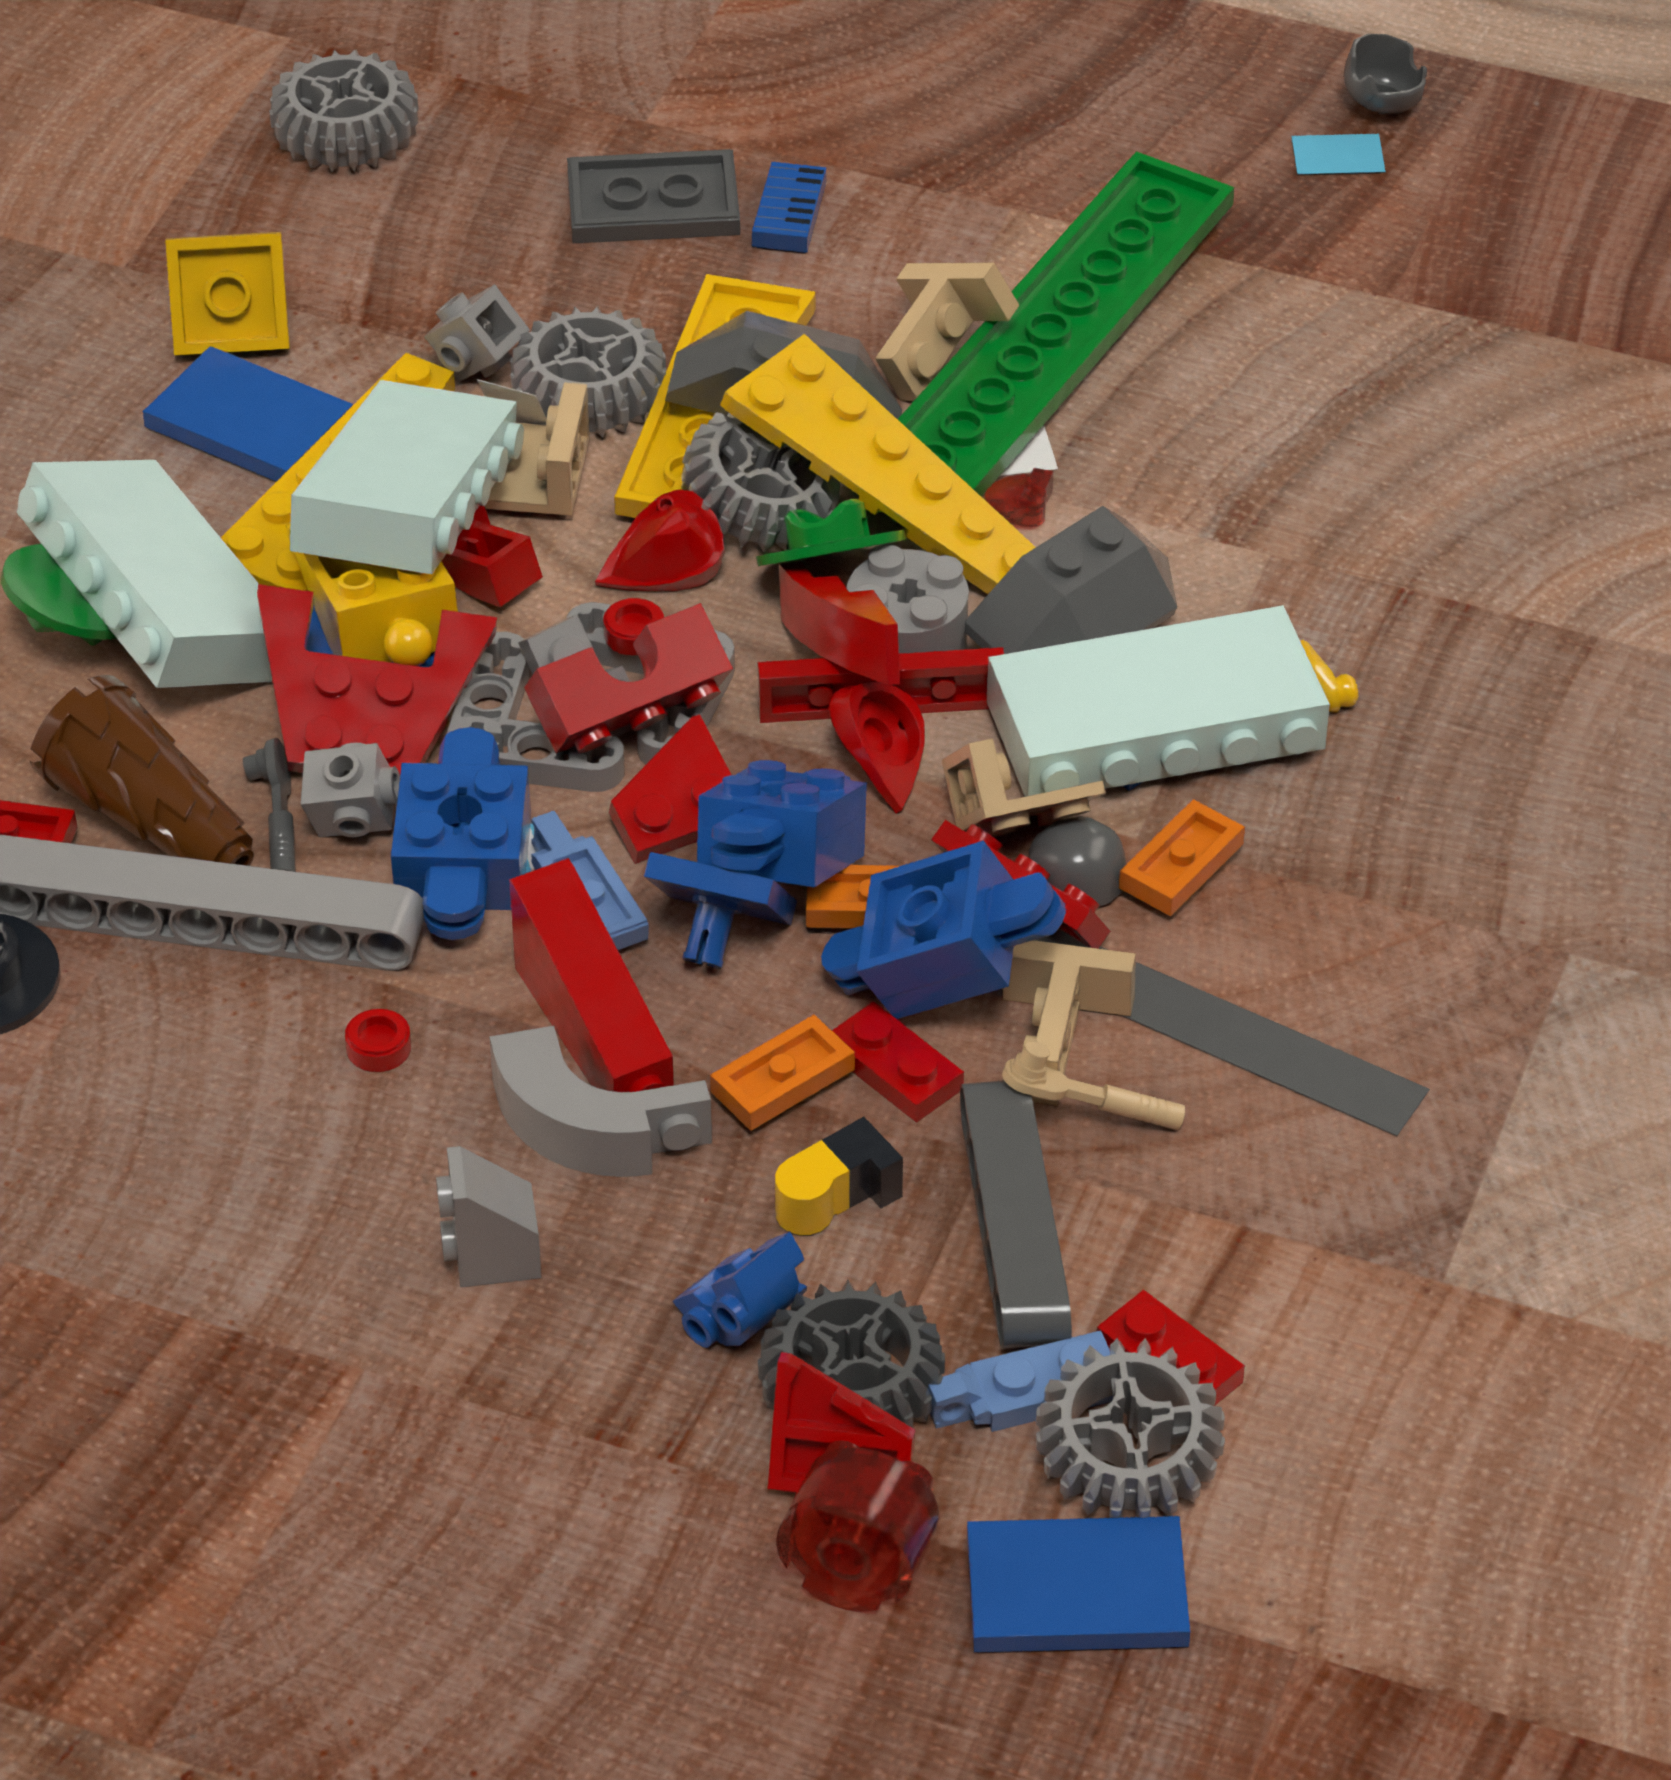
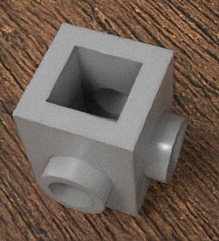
M494 284L469 299L461 292L447 301L435 313L441 321L424 338L435 350L441 363L453 371L454 376L460 382L479 371L485 378L498 371L512 358L509 350L521 339L520 334L529 332L530 329Z
M348 743L339 748L305 751L301 806L319 837L338 835L360 837L369 832L392 830L393 804H397L399 791V771L395 766H389L377 743Z

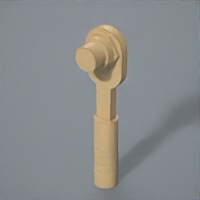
M1036 1041L1026 1042L1022 1052L1018 1053L1015 1059L1007 1061L1002 1071L1004 1081L1011 1088L1031 1096L1047 1100H1061L1064 1097L1098 1105L1099 1110L1174 1130H1179L1184 1120L1185 1105L1165 1101L1164 1099L1107 1084L1104 1087H1099L1067 1078L1059 1070L1047 1067L1046 1062L1050 1051L1045 1045Z

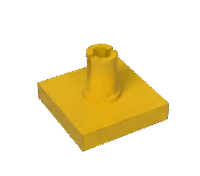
M282 232L166 238L174 355L202 354L210 346L224 352L290 348Z

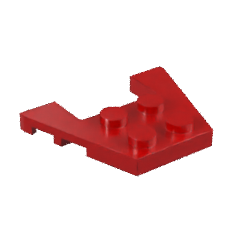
M258 584V606L288 771L303 773L305 751L339 748L348 743H377L389 766H395L399 774H401L402 763H425L448 722V716L462 690L467 688L470 683L472 672L486 647L491 645L496 636L497 617L442 610L434 661L431 667L318 653L306 650L314 606V592Z

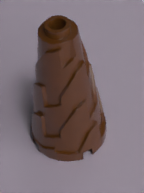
M100 675L89 678L87 680L98 688L96 691L85 696L74 687L45 717L30 748L41 758V761H30L34 772L56 791L62 789L92 810L103 813L141 840L150 841L169 856L245 866L251 865L254 857L252 851L253 839L242 827L245 822L208 786L209 780L174 745L176 740L136 700V693L122 681L112 675Z

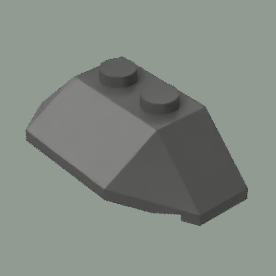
M745 311L676 353L665 401L711 413L718 412L727 416L729 412L720 405L725 391L805 334L896 419L902 415V408L859 339L750 311Z
M1101 506L1021 556L966 619L965 633L981 648L1003 647L1004 654L1154 628L1173 616L1177 609L1168 557L1129 521L1110 509Z

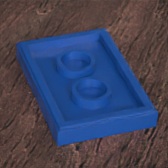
M210 346L143 410L144 427L277 482L353 404Z
M1180 1516L967 1522V1551L974 1652L1189 1647L1190 1622Z

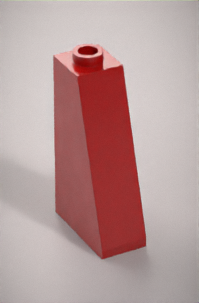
M567 858L509 879L515 969L551 1025L555 1026L557 1034L590 1085L612 1092H637L673 1086V1055L570 859Z

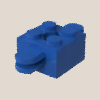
M473 727L456 729L445 735L440 746L438 764L402 763L391 850L393 884L408 887L423 898V915L430 933L444 939H464L476 934L482 925L485 910H511L509 879L526 873L531 826L528 766L500 765L498 745L491 733Z
M759 760L750 762L748 768L736 775L724 777L722 783L699 795L697 862L773 879L776 882L816 887L864 856L867 783L852 781L844 772L835 769L821 768L812 769L804 773L786 771V764L778 761Z
M980 841L871 875L864 925L834 934L823 949L821 955L822 965L846 995L871 989L896 1019L1008 987L1014 946L1053 935L1064 920L1066 914L1065 903L1046 878L1039 872L1013 879L984 841Z

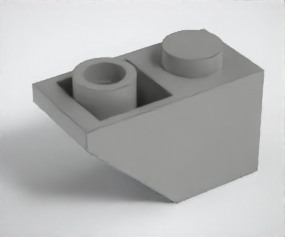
M461 1146L448 1147L449 1175L436 1177L440 1218L452 1216L453 1220L440 1221V1232L444 1262L457 1260L460 1287L541 1278L539 1233L532 1184Z

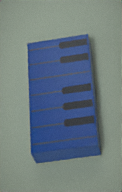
M771 162L752 229V247L808 252L826 186V167Z

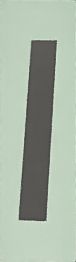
M1057 929L1053 935L1034 940L1087 947L1060 929ZM1138 962L1135 963V999L1131 1016H1121L1379 1129L1398 1136L1430 1090L1427 1087Z

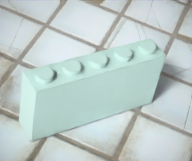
M380 380L291 495L290 551L432 574L444 556L453 553L457 538L462 530L470 529L475 511L480 505L485 506L487 504L491 488L495 482L503 481L507 465L511 459H518L520 456L524 438V427L522 424L516 423L517 401Z
M156 460L32 463L25 487L19 494L16 513L156 688L272 682L257 599L259 583Z
M1284 605L988 657L987 704L1025 797L1103 781L1105 789L1322 750L1326 746L1330 704Z

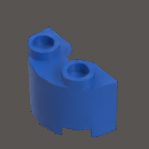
M789 1231L766 1241L754 1252L751 1248L727 1257L672 1301L683 1314V1327L695 1343L704 1348L710 1347L716 1341L726 1346H741L775 1318L777 1309L786 1310L793 1303L796 1294L803 1295L807 1291V1286L799 1283L795 1267L804 1261V1257L791 1232Z

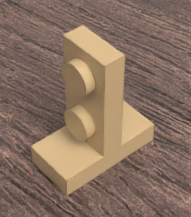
M907 263L896 280L912 306L875 357V360L900 400L914 401L935 378L973 321H1009L1019 307V303L995 263Z
M1034 940L1014 946L1009 986L1003 988V1000L1034 1004L1032 1025L1039 1027L1037 1036L1026 1035L1024 1045L1028 1041H1036L1045 1045L1050 1051L1046 1062L1047 1067L1059 1070L1065 1075L1079 1010L1131 1016L1135 999L1136 953ZM1032 1096L1034 1103L1058 1106L1059 1100H1047Z

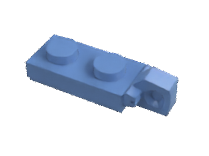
M555 811L532 818L534 838L531 839V844L536 852L531 854V862L534 869L536 870L569 858L617 950L647 940L649 924L646 917L593 836L588 838L580 836L573 839Z
M1101 1330L971 1362L956 1369L955 1373L944 1376L941 1384H929L928 1391L932 1396V1411L930 1415L935 1428L973 1420L976 1425L989 1424L991 1431L994 1432L1036 1421L1037 1408L1041 1403L1046 1402L1044 1400L1045 1387L1050 1379L1061 1380V1367L1067 1359L1083 1366V1355L1089 1345L1104 1357L1110 1355V1350ZM1113 1396L1103 1398L1088 1408L1110 1403L1113 1400Z

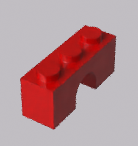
M701 603L645 626L633 643L644 671L643 679L639 681L625 682L609 675L601 666L593 647L536 669L524 689L556 754L574 746L578 753L588 752L608 742L612 738L610 732L628 724L631 725L633 731L647 728L662 720L667 715L665 712L667 708L685 702L687 708L692 709L711 701L721 693L719 686L733 670V667Z

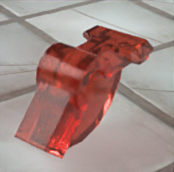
M1033 468L1030 474L1005 477L994 482L985 491L984 500L1011 525L1016 524L1029 528L1037 527L1045 521L1046 504L1053 491L1054 471Z

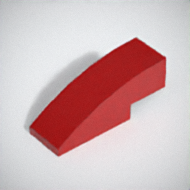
M481 505L474 513L470 529H463L459 534L453 553L446 554L441 560L454 581L455 588L498 607H502L543 577L530 536L491 525L485 506Z

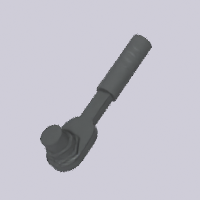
M278 738L267 740L264 748L258 749L256 754L243 757V767L250 781L259 778L269 779L272 786L273 812L268 816L270 869L296 872L293 815L288 811L287 795L291 794V771H288L283 744Z

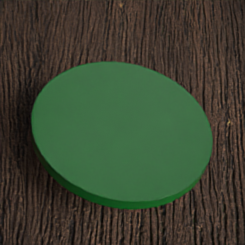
M849 499L841 502L826 518H821L805 509L789 510L784 516L789 550L756 556L758 567L906 540L904 530L870 535L864 502L858 499Z
M42 544L22 547L7 557L0 577L2 588L9 600L26 614L28 622L36 632H62L80 637L92 646L97 645L102 640L117 639Z

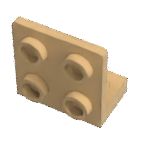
M564 382L559 405H550L548 408L546 425L518 423L524 427V438L520 456L518 459H511L507 465L503 481L495 482L491 488L485 509L572 515L589 442L587 384Z
M993 738L968 743L942 759L956 826L964 831H967L969 826L974 824L993 837L1015 832L1016 828L1029 825V818L1037 816L1039 827L1049 826L1057 820L1072 818L1076 815L1090 812L1089 801L1106 793L1103 781L1007 801L1005 790L1011 788L1010 769L1005 755L1002 752L996 753Z

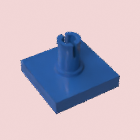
M654 852L649 854L644 877L668 897L697 904L686 951L683 952L682 959L699 965L707 963L708 967L722 969L724 963L722 960L734 914L748 915L787 925L792 923L797 900L773 879Z

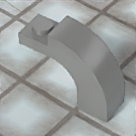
M555 1026L489 1036L492 1081L503 1116L515 1134L526 1145L557 1164L584 1173L601 1176L628 1177L652 1174L653 1153L684 1150L712 1143L711 1098L705 1080L637 1092L607 1091L587 1084L568 1068L561 1053Z

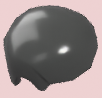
M1368 33L1353 41L1344 67V83L1350 96L1367 110L1378 114H1399L1421 101L1426 84L1427 67L1421 66L1419 70L1417 69L1413 59L1414 48L1407 41L1388 34Z
M1083 816L1060 819L1038 833L1032 841L1028 850L1029 858L1050 873L1051 876L1047 881L1059 890L1063 891L1068 883L1072 884L1092 897L1100 906L1109 904L1123 892V890L1119 889L1120 870L1126 865L1125 852L1119 836L1107 825Z

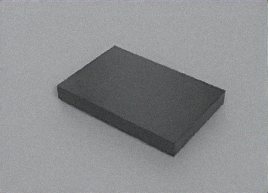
M733 150L567 158L573 243L740 235V213Z

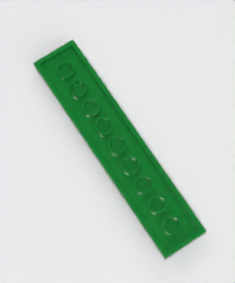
M1136 151L1011 291L1019 303V307L1010 320L985 321L903 412L898 420L982 497L1233 206L1235 187Z

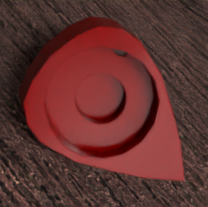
M677 489L660 495L636 516L608 556L595 580V585L629 591H681L704 585L716 576L725 554L724 536L716 514L711 508L707 511L701 507L704 499L693 491Z
M867 682L839 689L832 695L829 703L830 718L835 731L845 748L861 765L878 792L897 814L903 809L913 788L924 750L925 725L920 708L908 693L881 682Z

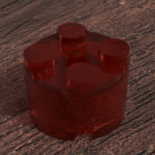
M840 1440L832 1442L828 1445L825 1453L819 1456L809 1467L780 1524L776 1537L779 1558L786 1569L792 1561L796 1568L805 1576L801 1586L814 1597L832 1606L855 1612H869L878 1610L882 1601L895 1598V1603H897L908 1593L939 1526V1507L931 1491L934 1485L933 1477L926 1468L916 1462H901L879 1451L859 1448L849 1441Z

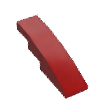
M803 562L780 563L781 622L793 636L818 655L851 672L886 685L900 684L898 623L875 591L849 592L838 575L813 578Z

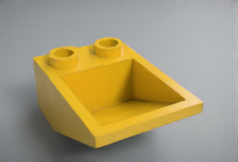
M291 522L286 523V529L289 540ZM294 552L307 589L314 592V608L327 643L334 655L420 666L426 662L431 653L436 649L442 610L458 612L455 583L442 562L439 563L432 574Z

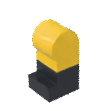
M865 1117L856 1120L788 1158L779 1165L775 1173L776 1220L786 1231L797 1235H812L821 1232L829 1226L833 1215H838L868 1198H871L880 1208H883L903 1197V1157Z

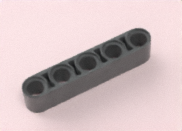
M1004 1080L961 1084L960 1110L962 1129L1001 1349L1035 1347L1072 1338L1069 1295L1032 1096L1016 1091Z

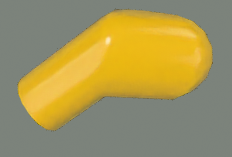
M1300 640L1330 704L1329 712L1338 713L1340 707H1352L1358 701V688L1355 679L1349 674H1341L1335 677L1332 670L1307 641Z

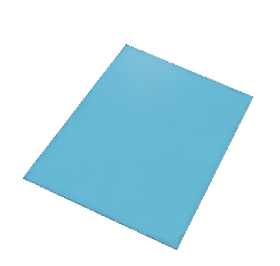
M1379 134L1291 136L1297 174L1386 172Z

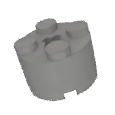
M882 544L872 548L868 554V559L861 563L851 574L847 583V590L849 592L875 591L898 623L899 653L967 649L968 635L965 633V622L968 618L969 590L963 575L962 563L952 556H939L920 550H902L893 544Z

